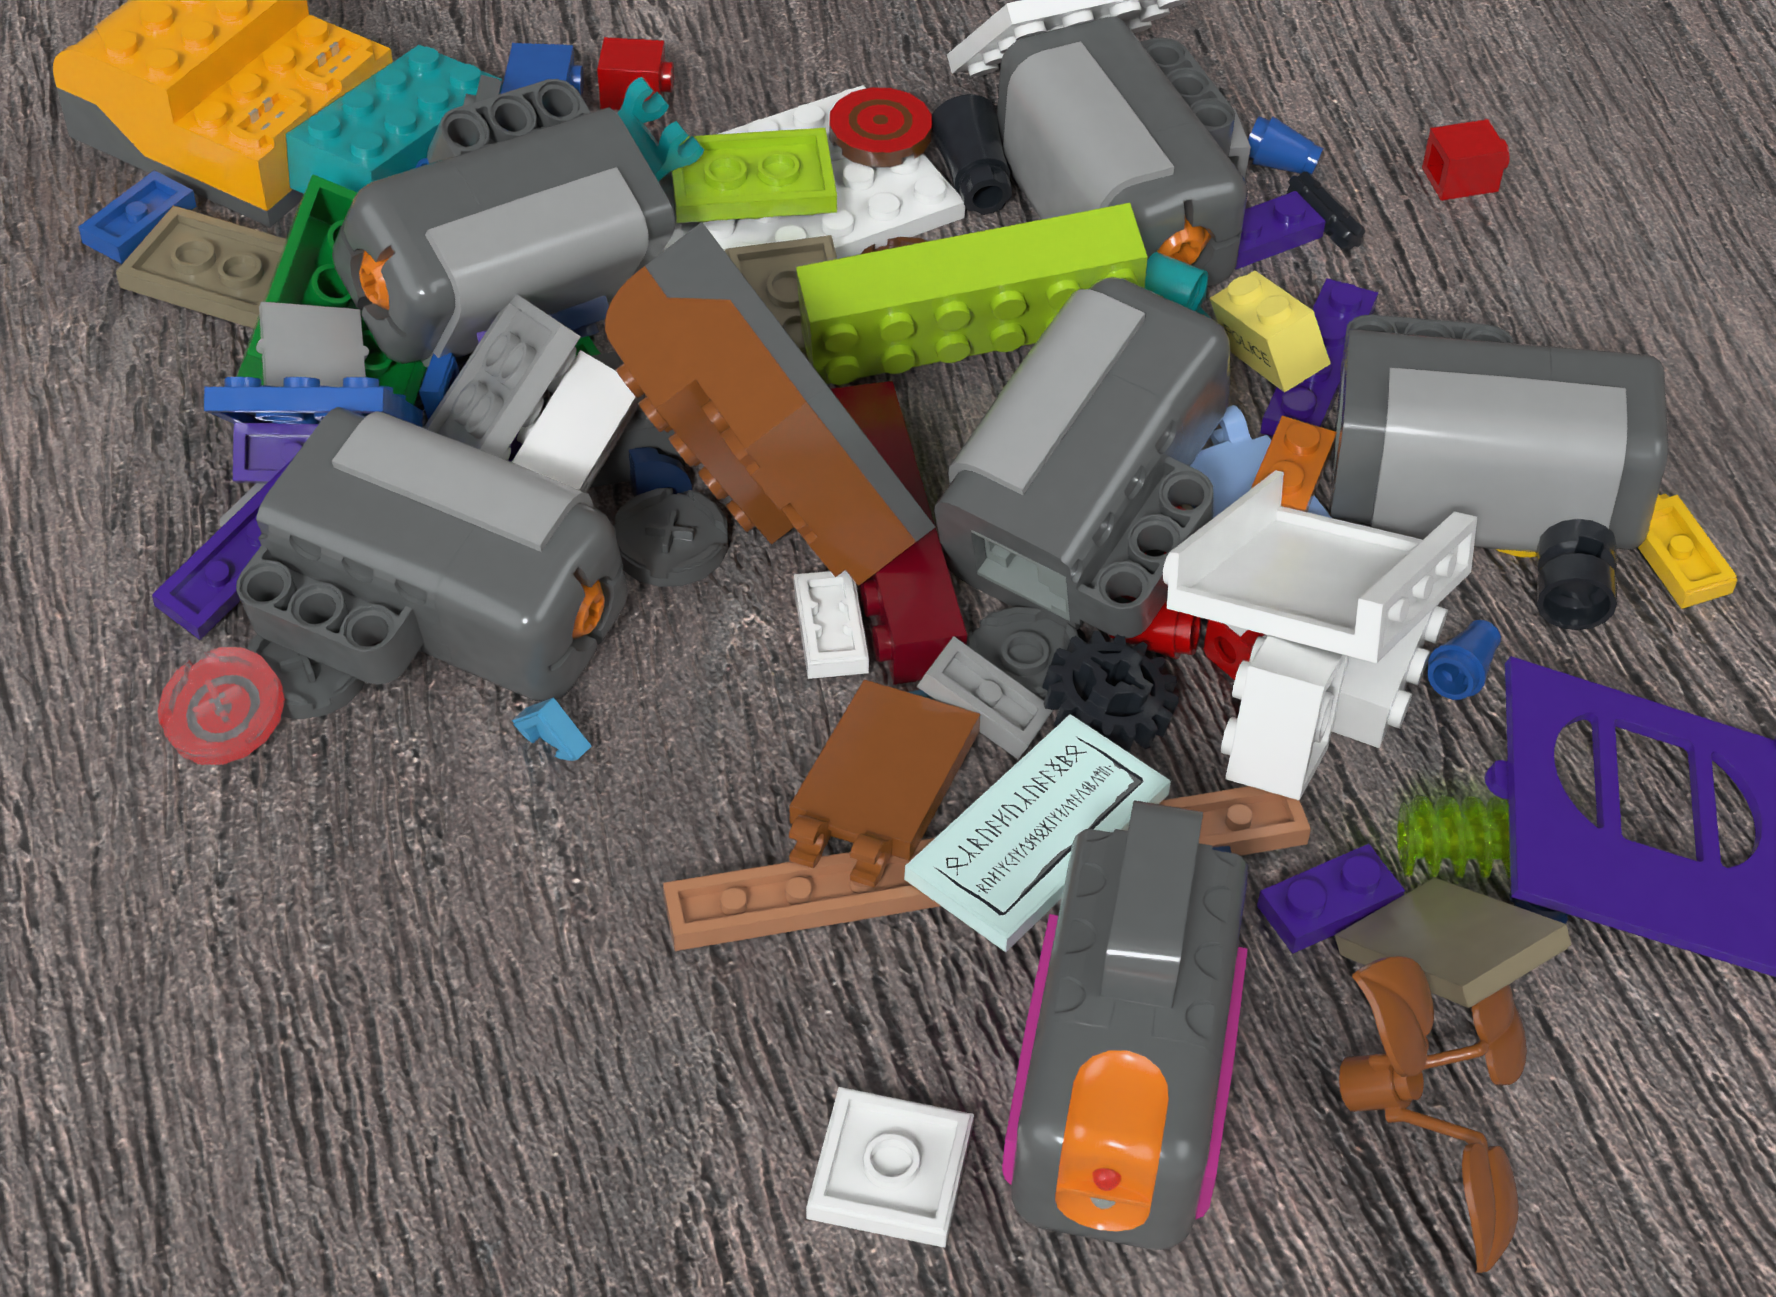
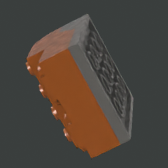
M703 222L699 223L631 276L615 294L606 314L605 331L609 342L624 362L615 369L636 398L641 397L645 393L646 397L638 404L658 431L662 432L665 430L668 433L672 429L675 433L668 439L690 467L693 465L697 467L700 463L703 464L704 467L698 471V474L718 500L725 499L728 496L733 499L726 504V507L747 533L754 527H757L772 545L795 527L835 577L846 570L859 586L935 528L925 512Z

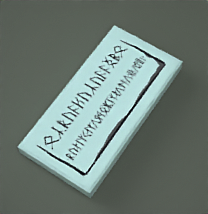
M1070 714L906 864L904 880L1000 949L1007 952L1062 898L1075 836L1085 829L1112 833L1115 829L1128 831L1133 801L1159 804L1169 795L1171 781Z

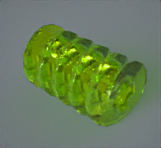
M1416 795L1411 800L1409 807L1403 801L1400 805L1397 824V848L1403 875L1411 877L1417 859H1424L1429 876L1437 877L1443 859H1450L1456 878H1463L1469 859H1476L1482 878H1489L1495 860L1502 861L1506 877L1511 878L1509 803L1507 799L1493 796L1485 807L1479 797L1467 796L1462 801L1460 808L1455 798L1449 795H1442L1437 800L1434 808L1430 799L1424 795Z

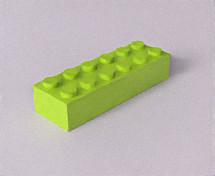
M1125 203L796 267L801 329L808 360L826 384L841 385L861 377L886 372L898 374L912 367L937 362L954 363L968 356L994 351L1010 352L1021 346L1034 344L1039 340L1075 291L1089 289L1098 280L1109 277L1125 279L1145 288L1148 257L1131 204Z

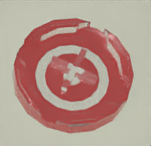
M219 647L205 652L208 658L202 659L194 665L191 661H188L174 673L162 691L157 712L159 724L164 730V735L182 757L197 764L224 765L248 756L268 740L280 722L285 702L281 680L261 655L242 647Z

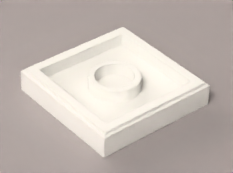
M839 1087L806 1206V1219L945 1248L973 1130L974 1114Z

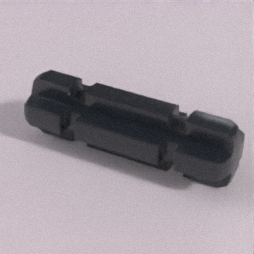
M1304 171L1299 176L1294 175L1290 178L1287 194L1293 191H1297L1326 221L1324 233L1331 236L1330 239L1341 250L1349 251L1353 247L1358 248L1363 243L1362 237L1365 233V228L1354 216L1350 215L1349 211L1325 187L1321 186L1320 182L1311 173Z

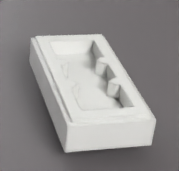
M846 570L837 577L831 571L794 574V593L808 679L869 673V657L855 581Z

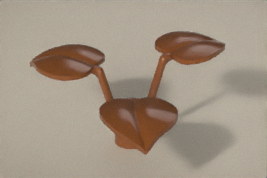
M1395 956L1378 959L1352 974V978L1359 985L1371 1006L1386 1053L1348 1056L1344 1058L1339 1071V1086L1342 1099L1346 1107L1352 1112L1385 1110V1118L1388 1123L1406 1122L1468 1143L1463 1150L1462 1178L1475 1245L1477 1264L1475 1273L1487 1272L1495 1265L1508 1247L1515 1233L1518 1221V1194L1509 1159L1501 1146L1488 1147L1485 1135L1479 1131L1406 1108L1411 1104L1412 1100H1419L1422 1096L1424 1089L1422 1070L1485 1055L1488 1073L1495 1085H1510L1520 1078L1526 1063L1527 1045L1524 1026L1514 1004L1510 984L1471 1007L1474 1026L1480 1038L1479 1041L1471 1046L1427 1055L1429 1042L1426 1036L1430 1033L1433 1026L1434 1007L1430 987L1423 969L1416 961L1408 957Z

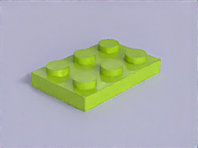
M826 128L693 136L704 149L702 156L690 165L671 171L677 223L745 218L759 219L763 217L837 212V191ZM688 136L680 145L684 144L691 136Z

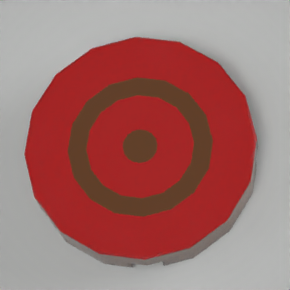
M870 87L851 92L838 100L830 111L829 140L833 146L837 145L842 149L844 157L858 164L869 167L897 166L903 164L904 157L914 153L915 159L923 154L931 142L932 114L923 101L908 92L894 88Z

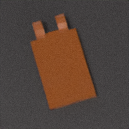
M864 679L789 805L790 823L792 824L789 838L797 840L795 847L789 855V861L815 868L831 836L853 843L850 857L857 859V863L850 874V880L873 888L879 883L891 855L910 861L980 731V713Z

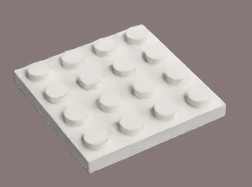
M1021 0L1007 3L947 54L951 73L968 70L970 77L990 74L999 69L998 64L1001 63L1004 53L1017 40L1105 17L1116 16L1121 18L1133 33H1137L1152 27L1151 21L1169 15V8L1181 5L1188 0Z

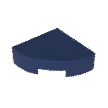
M655 448L629 449L631 491L634 497L657 488H673V494L692 490V484L687 472L678 459L658 454Z

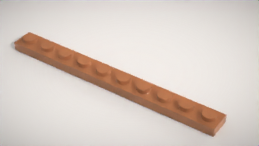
M1251 786L1167 799L1159 803V805L1203 812L1199 843L1212 845V847L1230 846L1231 852L1240 856L1307 845L1311 831L1300 800ZM935 838L921 840L911 860ZM850 852L822 856L815 868L795 862H786L663 883L664 902L675 951L940 907L941 905L904 880L905 865L910 861L891 855L875 888L850 880V874L857 863V859L850 857Z

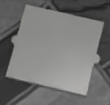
M274 302L260 303L261 339L257 343L256 351L262 354L264 385L283 387L284 378L311 377L320 379V385L343 387V378L366 377L364 360L369 354V349L363 346L360 309Z

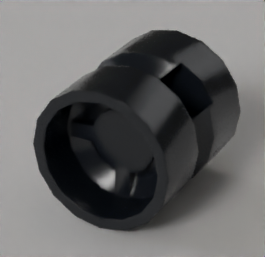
M1585 519L1565 520L1549 527L1540 536L1537 545V568L1539 571L1537 578V607L1540 615L1548 623L1570 630L1591 629L1605 623L1614 615L1617 606V579L1615 575L1617 568V544L1614 533L1600 523Z

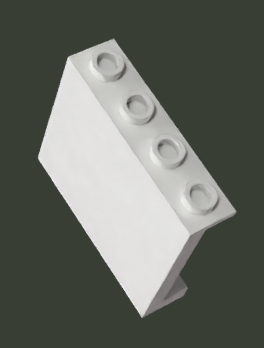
M1275 470L1207 524L1199 528L1185 541L1172 549L1165 560L1163 580L1168 585L1167 609L1378 663L1471 573L1477 517L1454 511L1423 540L1283 507L1281 506L1284 472Z

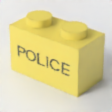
M1254 270L1248 275L1234 279L1227 288L1209 298L1217 321L1224 327L1229 338L1230 352L1284 393L1331 364L1314 311Z

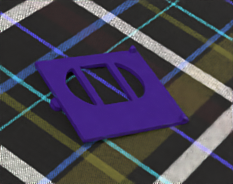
M1510 656L1505 663L1508 761H1495L1485 772L1484 779L1488 789L1494 795L1502 799H1509L1511 897L1776 977V738L1774 740ZM1581 720L1589 721L1592 726L1597 827L1570 800L1560 782L1555 766L1554 751L1560 731L1566 726ZM1615 727L1678 746L1687 751L1696 861L1627 840L1623 837ZM1712 761L1722 768L1742 792L1751 810L1755 826V841L1749 858L1745 862L1730 868H1726L1721 863Z

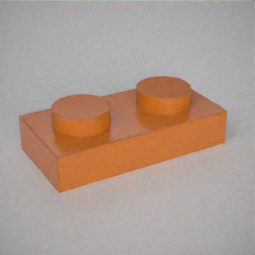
M1282 416L1251 488L1255 487L1275 470L1284 472L1281 506L1307 512L1332 453L1337 432Z

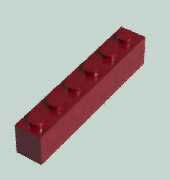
M893 381L832 388L831 391L935 526ZM936 527L861 584V599L865 616H875L877 625L872 628L876 659L878 662L887 661L893 685L921 681L953 636L967 645V632Z

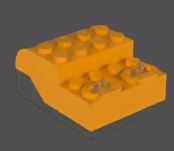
M128 0L95 25V30L82 40L61 51L54 59L53 75L69 137L146 172L151 173L155 170L192 189L199 196L268 227H272L295 207L303 197V193L290 188L286 133L391 64L393 59L391 48L310 15L307 0Z

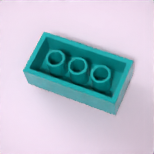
M417 45L286 133L290 188L304 194L312 174L358 192L373 181L416 168L419 160L427 158L428 147L445 113L463 106L466 93L471 95L477 94L481 75L497 78L499 81H502V79L481 71L474 65L465 64L438 53L433 48Z

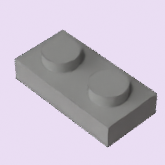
M954 636L917 685L919 689L936 701L980 713L979 732L1017 759L1025 752L1053 711L1045 709L1044 701Z

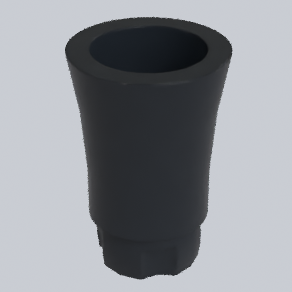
M975 94L960 95L945 101L932 113L931 139L940 151L949 170L954 188L961 196L968 211H976L981 215L994 213L1002 209L1004 203L1012 196V187L1009 179L1010 171L1000 139L996 106L988 98Z

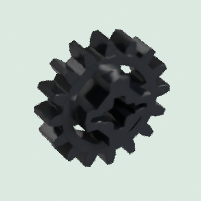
M1093 631L1089 644L1074 636L1070 639L1067 650L1058 648L1055 651L1042 688L1048 691L1043 704L1045 709L1059 710L1054 722L1056 727L1071 714L1129 753L1134 740L1144 749H1148L1151 747L1155 735L1163 737L1166 734L1179 702V696L1173 693L1177 678L1168 674L1161 675L1166 660L1164 657L1148 659L1145 656L1148 644L1141 642L1134 648L1126 646L1125 636L1117 634L1113 642H1106L1099 631Z

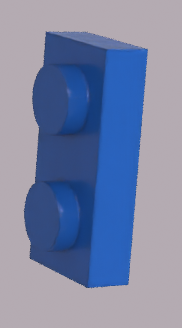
M154 170L78 227L82 243L122 264L173 205L191 211L197 207L194 191Z

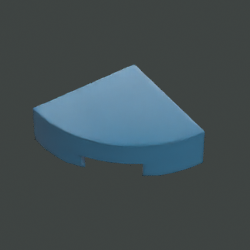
M554 697L526 707L512 720L513 725L531 743H535L541 738L557 748L555 757L568 761L578 760L592 747Z

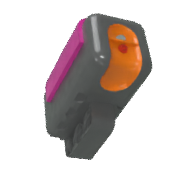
M1134 800L1128 831L1115 829L1112 833L1085 829L1078 833L1073 840L1059 915L1049 914L1025 1026L1002 1163L1004 1179L1011 1185V1197L1015 1210L1026 1223L1037 1228L1151 1250H1170L1185 1240L1191 1232L1195 1220L1203 1217L1210 1207L1234 1064L1248 948L1238 947L1249 872L1248 864L1240 855L1213 850L1212 845L1199 843L1203 812Z

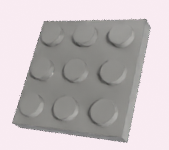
M516 294L508 305L498 313L424 428L508 460L511 454L510 444L521 427H528L539 415L544 403L542 395L554 377L562 376L571 366L576 356V347L574 346L581 336Z

